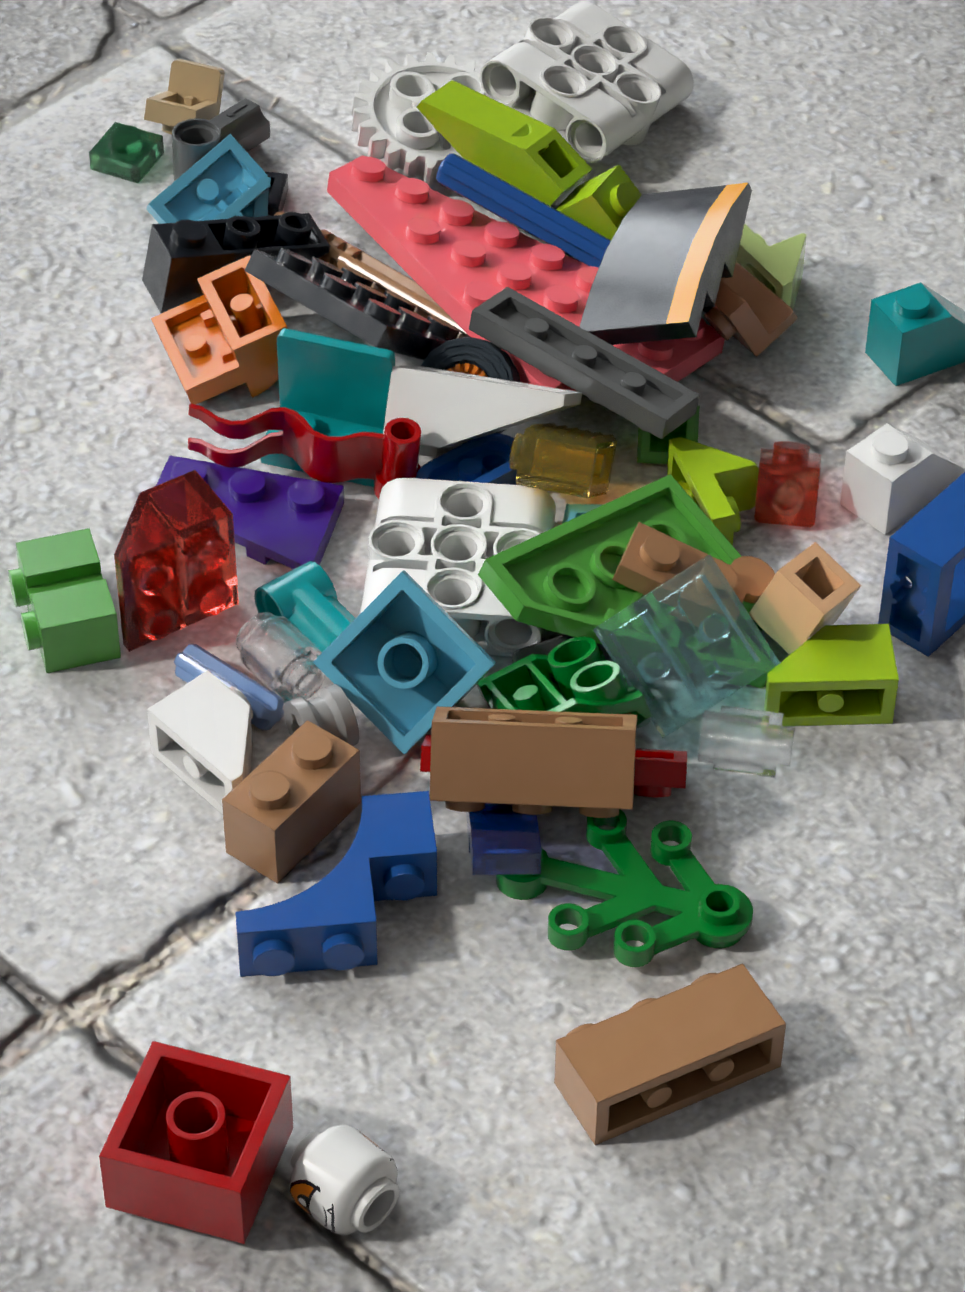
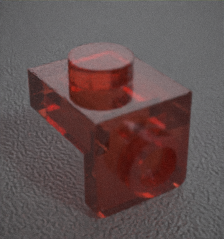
M790 441L775 442L773 449L761 448L754 514L757 522L800 527H812L815 524L821 454L809 453L810 446L807 444Z

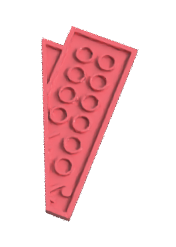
M362 155L329 172L327 192L470 337L486 340L469 330L472 310L506 287L580 326L590 289L599 267L588 266L566 255L557 246L543 244L519 232L518 228L510 223L496 221L474 210L473 206L465 201L451 199L431 189L426 182L420 179L409 178L386 167L385 163L377 158ZM701 318L697 336L693 338L617 344L613 346L678 382L721 354L725 339ZM503 350L509 355L517 368L520 382L576 391L557 379L543 374L536 367L508 351Z

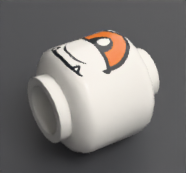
M343 1124L330 1127L323 1133L314 1131L304 1137L293 1151L290 1164L294 1168L289 1184L291 1196L298 1206L329 1231L342 1236L352 1234L358 1230L363 1233L370 1232L378 1227L393 1210L400 1192L396 1184L398 1172L395 1161L391 1155L358 1129Z

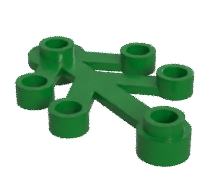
M619 809V815L615 817L595 818L587 816L586 824L587 841L593 847L603 851L618 874L549 858L541 845L530 838L513 839L497 854L496 885L503 894L517 900L532 899L542 894L548 886L607 900L587 909L576 904L565 903L554 907L550 911L548 916V939L553 946L561 950L571 951L579 949L585 945L588 938L617 927L614 934V955L616 959L628 967H641L651 962L654 955L692 939H696L699 943L710 948L722 949L731 947L741 940L752 925L753 906L750 899L733 886L715 884L691 852L692 833L690 829L679 821H663L653 828L650 851L655 861L671 868L684 890L664 886L659 882L626 836L627 817L621 809ZM608 825L614 827V829L603 830L598 827ZM675 841L679 843V845L669 846L664 844L663 842ZM652 912L674 916L653 927L644 921L635 920ZM564 924H572L577 926L578 928L573 930H565L560 928L559 926ZM635 940L644 943V945L633 947L627 945L626 942Z

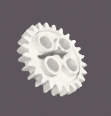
M427 52L425 62L419 63L411 54H406L404 66L389 59L386 60L385 72L372 68L370 79H361L358 93L354 94L351 130L358 132L357 146L369 147L368 157L385 158L384 163L386 167L392 170L400 168L403 170V175L409 178H413L415 175L422 176L423 181L430 187L434 179H436L438 168L445 157L450 153L461 155L445 138L443 149L441 148L439 132L436 131L433 125L416 107L423 99L451 80L486 96L481 87L480 74L475 72V61L470 60L462 67L456 65V59L452 54H449L445 62L442 63L437 62L432 52Z

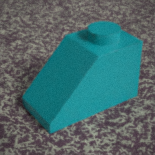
M921 282L871 299L865 353L895 386L964 363L965 311Z

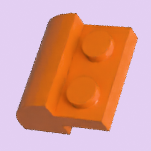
M250 255L197 278L203 292L202 296L151 318L190 403L199 404L243 383L246 384L253 398L266 391L279 379L277 337L281 329H288L265 283L244 271L250 260Z

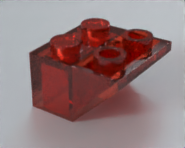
M193 470L140 492L114 553L123 645L129 652L239 604L233 513L199 473Z

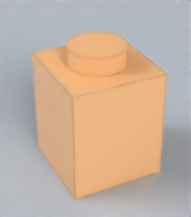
M815 542L776 572L748 615L790 655L822 627L834 625L862 585Z

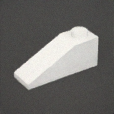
M417 365L393 366L383 434L386 424L392 419H412L421 428L419 455L437 456L438 448L460 445L469 440L490 435L580 405L582 392Z

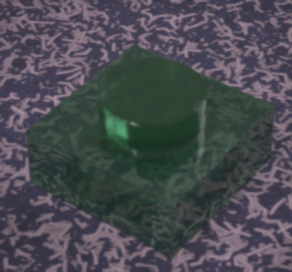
M115 122L89 151L90 169L139 184L164 154L163 136L138 129L131 125Z

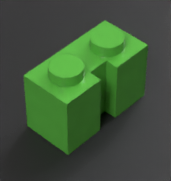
M90 528L17 542L16 551L19 568L8 570L11 592L15 607L27 605L28 612L21 613L26 646L28 651L40 650L46 673L121 658L117 613L106 579L102 577L100 560Z

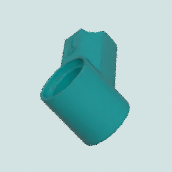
M309 561L255 590V605L259 616L268 630L281 639L291 635L314 659L356 619L338 601L337 593L328 574L320 565L313 561Z

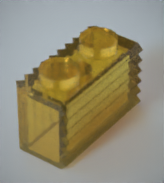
M555 423L533 424L525 429L524 434L517 433L515 435L510 453V469L517 470V485L583 498L605 495L609 488L617 440L613 434L591 433L590 430H579L578 427L556 426Z

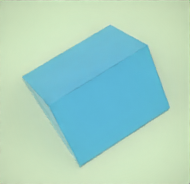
M405 570L313 661L334 684L342 688L348 699L403 754H406L431 730L432 719L437 706L455 707L496 664Z

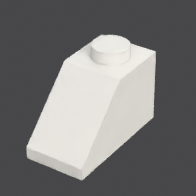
M886 423L846 451L840 505L886 535L924 508L965 472V468L922 440Z
M207 670L147 709L151 753L223 815L222 799L245 779L251 771L253 753L251 719L253 718V711L248 699L239 689L233 686H226Z

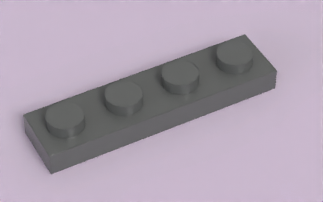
M506 287L472 310L469 330L492 342L500 349L506 350L536 367L543 374L557 379L578 392H582L592 402L608 408L636 424L641 430L649 432L660 439H663L696 414L700 394L509 287Z

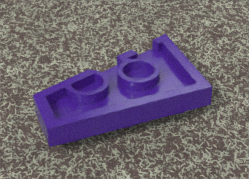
M170 455L151 497L154 514L210 540L224 537L246 547L247 557L264 565L272 559L295 569L309 561L320 565L344 505V486L240 467H226L212 462Z

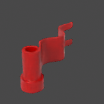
M189 404V416L201 420L216 433L229 439H246L268 430H281L269 433L244 448L233 450L218 448L202 439L188 438L189 450L199 452L222 466L243 467L268 454H284L293 458L309 477L321 482L340 483L357 478L373 479L374 493L378 499L382 487L387 482L397 478H416L417 472L421 468L418 463L421 428L417 422L409 418L392 419L386 424L384 434L359 432L336 437L326 436L313 430L305 418L297 411L286 407L270 408L246 420L230 421L216 416L200 405Z

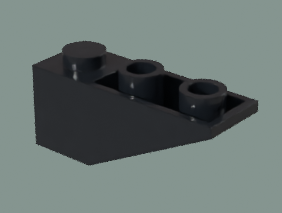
M287 212L275 216H233L229 219L180 220L176 223L152 224L142 281L160 313H164L203 295L197 278L249 255L251 256L254 249L277 256L280 249L285 248L311 261L312 257L319 258L328 254L330 245L310 213Z

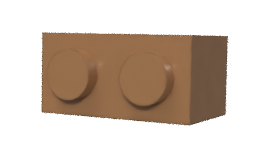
M307 720L222 799L226 853L278 884L361 803L360 750Z

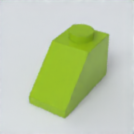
M889 624L825 625L768 673L763 715L764 727L893 724L899 677Z

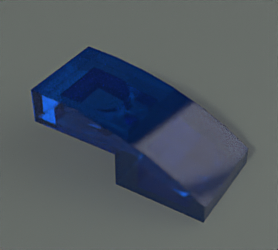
M485 803V809L466 812L469 853H471L472 875L541 874V843L537 815L517 813L512 810V804Z

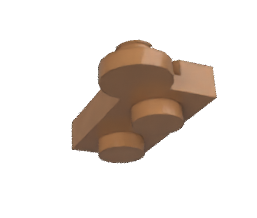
M638 522L612 580L728 634L737 618L743 601L756 603L774 577L775 572L766 562L753 556H741L729 565Z

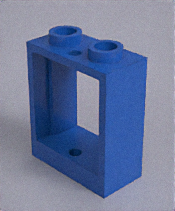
M965 472L889 537L878 624H889L892 636L927 657L965 624Z

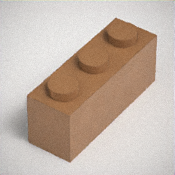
M437 706L431 728L430 801H445L447 809L461 812L485 809V803L512 804L514 812L528 815L552 812V806L579 807L580 814L595 818L615 817L619 815V809L633 810L637 715Z
M742 963L720 973L702 975L690 985L657 999L647 998L641 1000L629 1010L596 1024L587 1023L574 1028L566 1036L556 1040L554 1083L594 1145H597L781 1067L786 1023Z

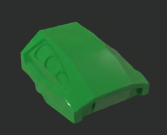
M586 636L563 641L555 646L548 655L531 654L481 679L477 683L479 692L490 709L637 715V728L648 725L652 717L644 695L639 690L636 691L634 686H628L619 665L613 661H606L596 641Z

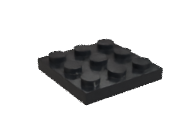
M281 248L277 256L254 249L244 270L370 345L388 349L394 353L425 360L432 350L448 340L456 339L460 332L455 326L437 317L429 315L426 319L415 313L414 310L417 305L398 294L387 290L382 294L371 288L374 281L354 269L343 266L340 270L334 265L312 257L310 261L285 248Z

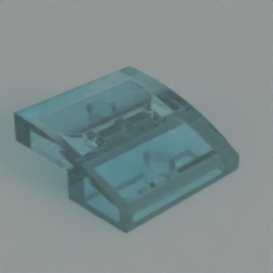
M710 554L593 629L613 662L619 665L629 687L634 686L636 691L639 690L644 695L652 715L651 721L662 738H665L780 664V661Z

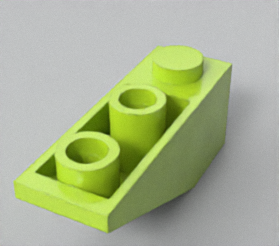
M451 80L423 99L416 107L433 125L436 131L464 159L554 209L592 171V168L555 128L454 80Z

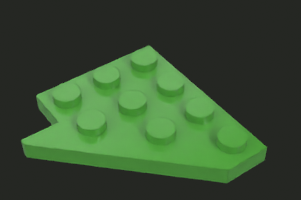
M671 474L485 559L478 573V576L517 622L572 637H591L596 643L758 688L767 685V675L774 669L773 665L749 639V637L763 631L748 615L755 603L743 601L735 622L728 634L612 580L638 522L729 565L736 558L741 557L740 553Z

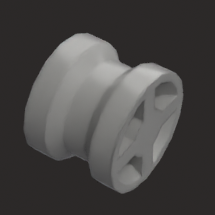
M337 684L321 688L318 697L311 700L298 697L285 703L284 716L290 736L308 720L352 746L358 744L359 728L354 710L348 697Z

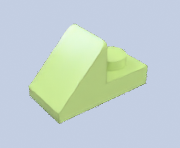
M744 224L736 259L737 263L792 309L794 308L803 275L806 234L801 233L768 246L759 234L754 233Z

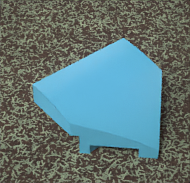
M229 134L148 204L146 210L159 224L176 223L180 220L205 221L229 219L233 216H268V194L271 177H268L237 140Z

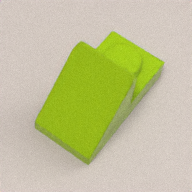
M683 437L669 439L667 475L671 474L733 545L734 533L739 532L741 527L739 512L750 510L756 504L759 467L751 460Z

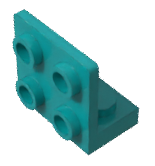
M286 328L281 329L277 337L280 407L297 411L305 418L313 430L326 436L342 437L359 432L383 434L391 372L393 366H395V353L388 349ZM268 430L266 435L272 432H279L281 430ZM268 454L261 458V463L305 472L293 458L284 454ZM357 478L347 481L374 487L373 479Z

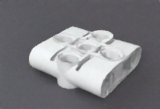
M588 1L575 4L555 18L538 17L533 19L529 23L525 38L485 63L480 70L481 87L487 97L555 128L587 163L600 161L622 144L637 145L642 143L647 136L650 125L687 99L692 93L694 86L692 73L681 59Z
M397 478L387 482L381 489L375 527L368 537L369 563L360 613L405 570L488 655L512 656L518 649L540 643L543 628L517 622L478 576V573L485 559L554 528L556 513L554 499L549 493L540 488L525 485L419 478Z

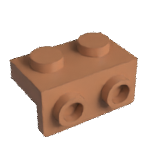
M737 262L733 277L721 278L715 307L703 308V311L706 312L704 317L721 337L728 341L733 336L756 357L797 320V315L791 307Z

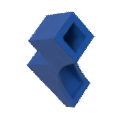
M429 791L362 796L361 820L356 837L343 859L329 874L318 883L289 899L265 907L235 912L240 977L256 975L279 976L291 972L326 969L349 970L355 967L378 965L377 921L374 901L394 899L404 901L418 897L437 896V847Z

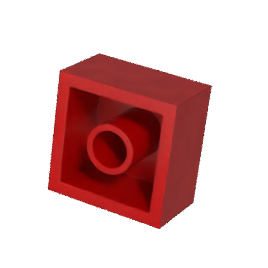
M152 1041L99 1155L106 1208L245 1244L293 1130L291 1076Z

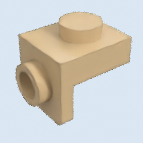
M184 59L174 60L171 63L168 91L146 99L144 120L162 124V131L172 135L173 127L179 122L195 118L210 120L219 115L225 76L224 70Z

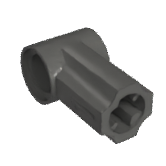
M245 98L210 120L188 119L179 122L173 127L174 181L229 134L237 140L246 152L270 138V121L265 118L260 106Z

